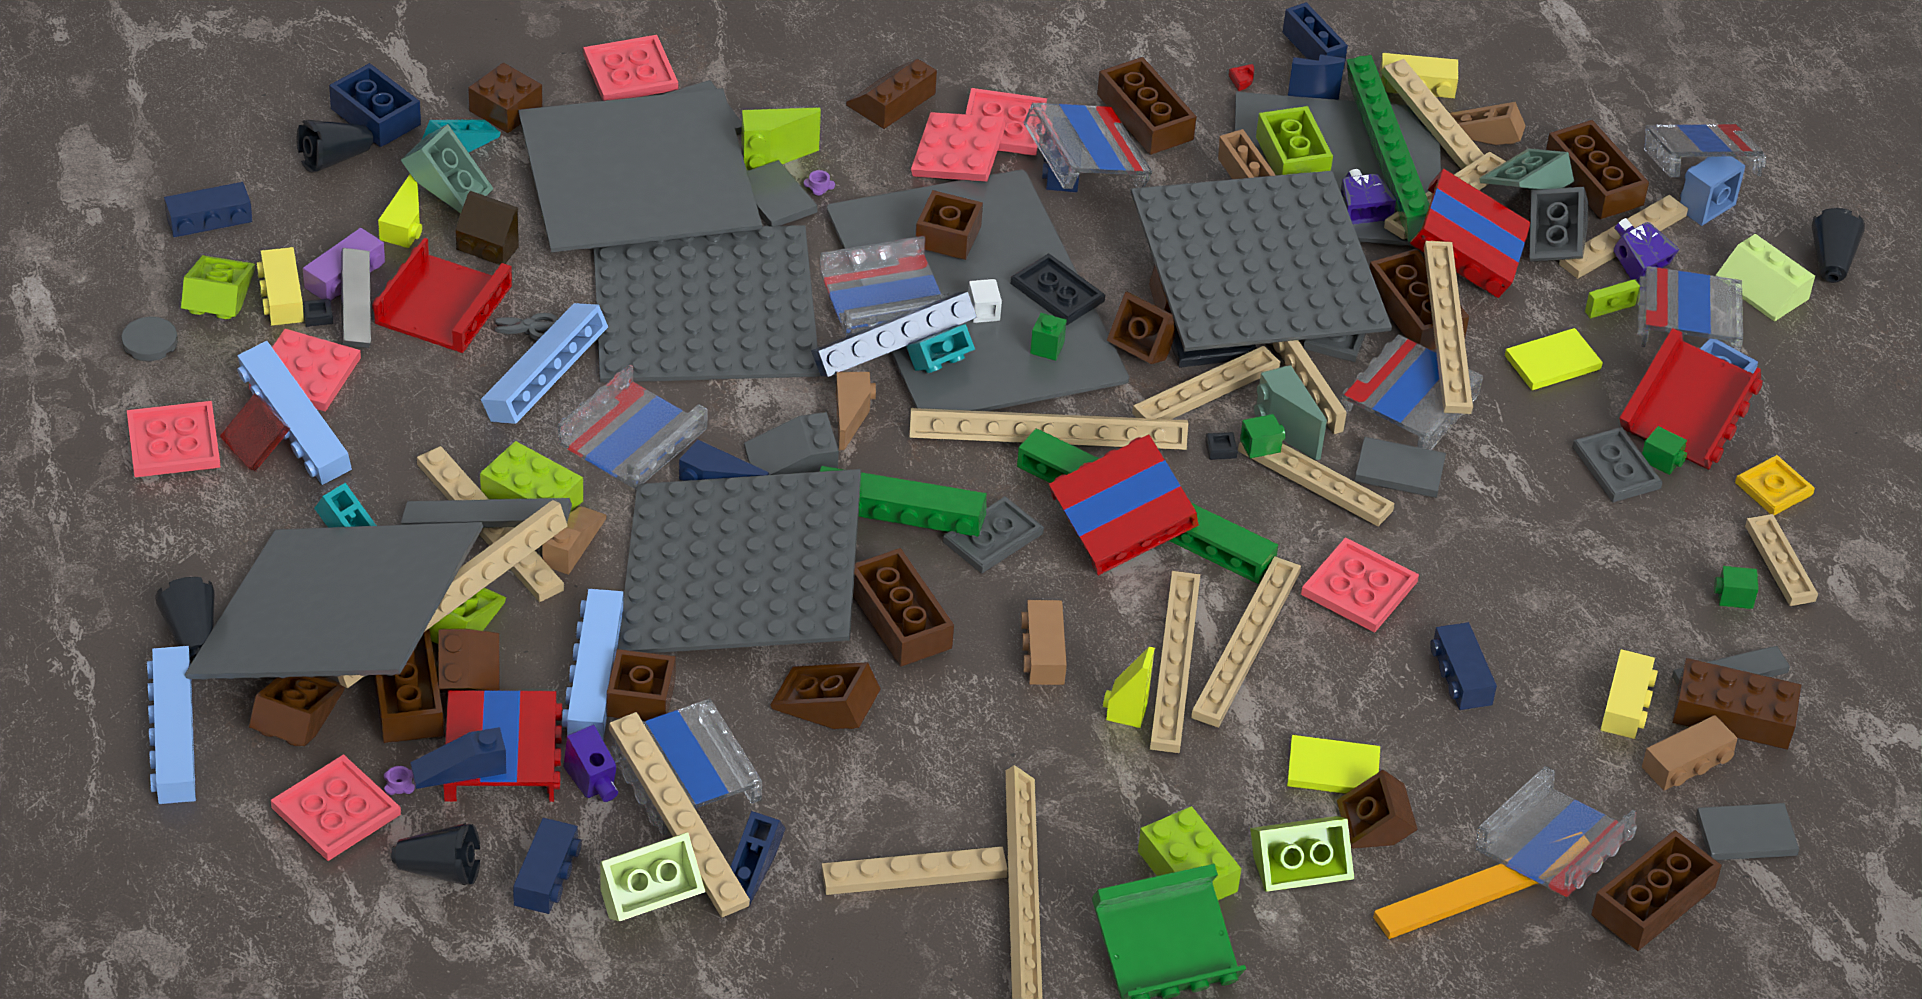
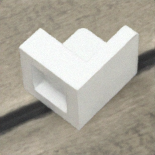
M996 280L969 281L968 294L977 318L973 319V323L1000 321L1002 300Z

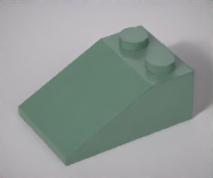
M448 124L428 134L401 159L417 183L460 213L470 191L487 196L494 189Z
M1529 148L1479 178L1480 183L1529 188L1531 191L1564 188L1574 181L1568 152Z
M1289 365L1261 372L1260 383L1257 386V403L1254 406L1255 416L1261 417L1274 414L1278 423L1282 424L1285 429V440L1283 441L1315 461L1320 460L1327 419L1292 366Z

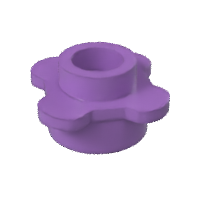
M816 170L811 172L809 178L804 180V186L809 187L814 195H822L828 189H834L835 182L830 181V175L827 172Z
M395 766L385 772L384 779L387 781V785L384 787V790L387 794H410L415 790V786L412 784V770L404 766Z

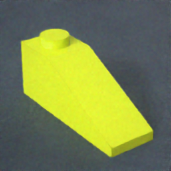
M411 174L407 177L378 220L379 239L406 248H410L414 240L418 239L422 232V224H420L418 184Z
M1148 647L1115 679L1112 691H1106L1103 707L1108 708L1107 721L1141 728L1148 704L1155 648Z

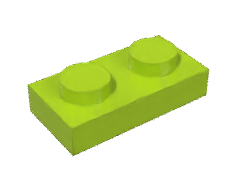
M1634 279L1589 292L1585 313L1591 319L1635 306L1640 285Z

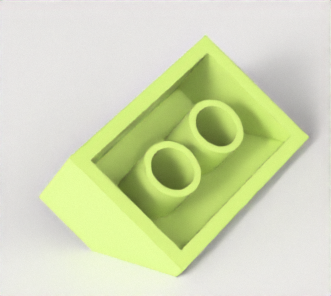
M1754 234L1737 245L1716 274L1715 279L1775 322L1809 300L1815 275Z
M687 832L600 861L601 892L609 919L622 921L705 892Z

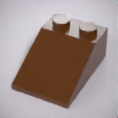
M868 662L793 666L770 705L773 710L832 729H854L860 727L881 688Z
M322 676L277 677L256 694L249 728L258 730L264 736H275L284 739L293 746H305L316 737L344 692L345 687L339 682Z

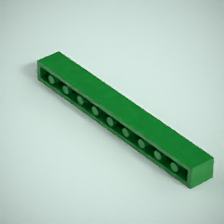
M1372 55L1347 59L1348 84L1387 187L1396 199L1395 208L1404 227L1408 242H1410L1422 229L1430 204Z
M1036 428L1018 448L1017 467L1052 483L1057 477L1068 475L1078 470L1083 464L1094 462L1100 458ZM1191 503L1197 512L1199 526L1169 541L1256 584H1260L1274 556L1277 557L1278 544Z

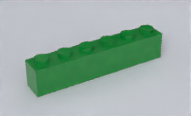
M821 466L820 472L844 469ZM861 472L858 517L947 532L955 531L959 534L979 537L986 516L987 493Z

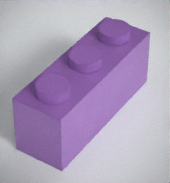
M359 228L303 267L304 288L321 299H330L331 301L341 295L342 248L370 251L371 273L385 263L384 242L364 229Z

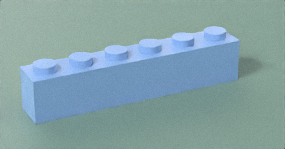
M574 303L482 397L481 401L491 422L516 424L608 328L599 305Z
M268 341L237 355L240 364L237 371L244 383H250V389L254 398L258 402L262 400L265 404L264 410L271 421L274 419L277 421V427L281 436L284 439L289 438L292 442L290 444L297 458L302 457L304 459V465L308 474L311 477L316 476L321 485L352 470L348 452Z
M588 589L587 600L581 601L580 617L584 619L583 622L578 621L576 637L580 639V643H574L573 661L577 662L576 665L570 666L569 682L573 683V686L567 687L566 705H569V709H563L562 727H567V736L595 725L602 740L604 739L607 720V689L618 648L623 612V591Z
M189 646L152 649L153 661H147L148 679H153V683H148L149 701H154V705L148 706L149 723H155V728H149L150 746H155V751H150L151 769H156V774H150L151 792H157L159 804L196 801L191 679L185 677V673L191 665Z

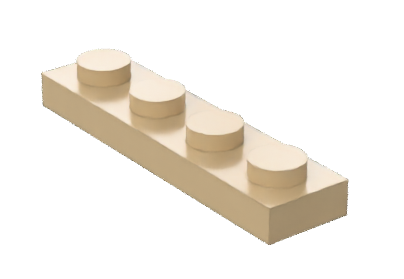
M1774 515L1747 518L1745 527L1789 606L1816 602L1818 593Z

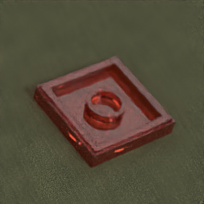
M254 393L220 437L249 469L256 472L291 428L261 396Z

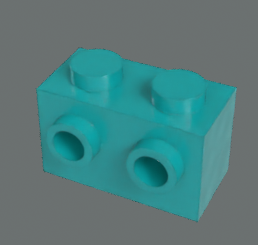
M966 324L954 326L906 346L915 371L926 369L927 373L941 369V364L949 361L950 364L965 358V353L975 350Z

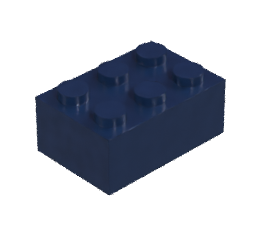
M371 63L329 85L331 109L350 124L365 125L373 134V142L379 147L390 143L421 125L420 101Z

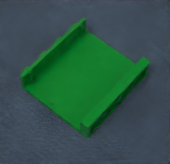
M1215 863L1098 889L1093 895L1092 902L1121 999H1150L1160 995L1162 999H1169L1180 995L1182 990L1191 988L1192 992H1199L1210 987L1209 984L1220 982L1222 986L1239 981L1238 977L1246 970L1245 965L1237 966L1213 886V881L1218 876Z

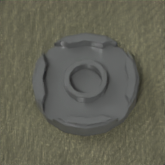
M149 316L134 320L124 328L121 336L124 351L127 354H132L134 359L140 361L160 360L166 357V353L173 352L178 343L175 326L170 321L160 317Z

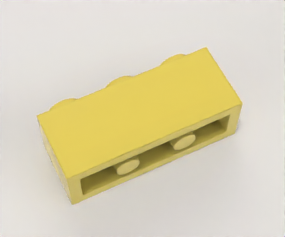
M1382 53L1379 76L1386 92L1398 93L1383 76L1382 70L1384 66L1405 59L1435 97L1455 98L1458 84L1457 59Z
M294 248L262 250V262H257L258 278H264V280H259L261 297L267 296L266 299H262L264 315H270L271 326L304 322L303 302Z
M1620 650L1601 731L1635 739L1638 728L1644 729L1648 712L1642 710L1643 707L1649 708L1653 691L1647 689L1648 686L1654 687L1658 673L1657 670L1652 669L1654 657Z

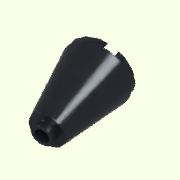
M303 120L304 124L299 125L297 128L298 153L303 152L305 160L301 161L302 165L311 173L321 171L367 152L373 144V134L365 125Z
M1830 208L1823 210L1820 216L1816 217L1815 215L1813 217L1812 233L1820 275L1831 283H1837L1846 278L1865 231L1863 218L1860 215L1858 218L1853 216L1851 210Z
M184 577L169 582V588L163 592L161 587L157 591L155 599L157 607L178 647L189 646L190 660L193 662L213 630L215 591L210 581L207 584L203 583L201 577Z
M464 823L399 839L397 844L392 847V862L402 871L461 885L474 884L480 868V860H475V850H480L478 831L473 824Z

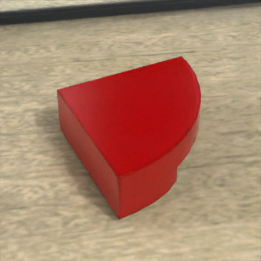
M1250 64L1229 69V77L1238 91L1244 90L1252 84L1255 71L1254 66Z

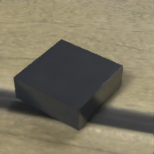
M330 299L303 301L306 327L333 324Z
M1233 432L1206 433L1205 442L1210 460L1237 458L1238 450Z

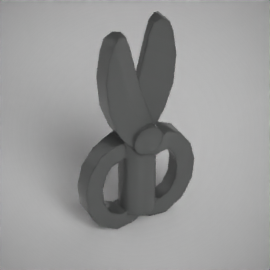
M538 313L524 320L502 317L496 319V324L504 326L494 327V330L502 334L524 332L529 334L531 338L539 340L544 334L538 332H546L559 318L551 313Z

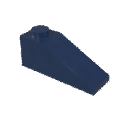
M698 439L679 459V479L682 481L769 475V472Z
M500 727L469 732L410 762L416 789L507 773L506 749Z
M754 811L750 813L730 867L750 899L749 906L776 856L786 829L780 820Z

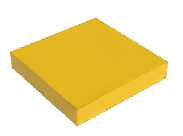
M1778 455L1739 474L1735 481L1741 489L1773 515L1812 496L1815 490L1809 482Z

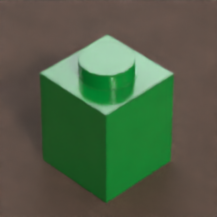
M1040 313L1032 329L1030 354L1056 361L1065 342L1067 320Z
M1274 414L1242 421L1240 441L1250 459L1281 453L1282 441L1285 440V429L1282 424L1278 423Z
M1657 426L1646 439L1642 455L1650 466L1670 475L1677 466L1681 467L1686 460L1687 452H1685L1687 440Z
M1723 566L1720 577H1716L1714 582V594L1719 596V606L1754 608L1758 593L1757 569Z

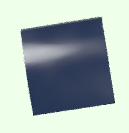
M1320 55L1319 61L1293 57L1288 96L1339 100L1345 58Z

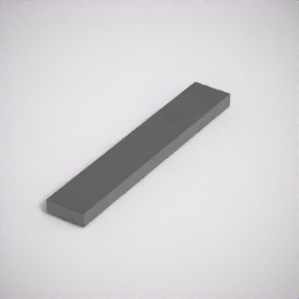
M570 498L407 501L401 525L482 522L483 528L516 527L552 500L561 504L567 523L572 503Z

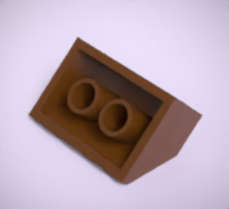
M919 59L896 67L846 102V106L885 129L935 95L937 70Z

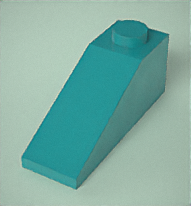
M429 120L422 139L448 124L469 153L499 138L501 132L486 120Z
M346 483L324 495L314 508L328 528L377 526Z

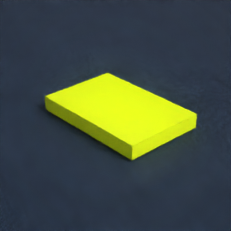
M1575 328L1507 348L1505 351V357L1531 390L1600 370L1603 364Z
M1292 735L1287 786L1346 794L1379 772L1380 746Z

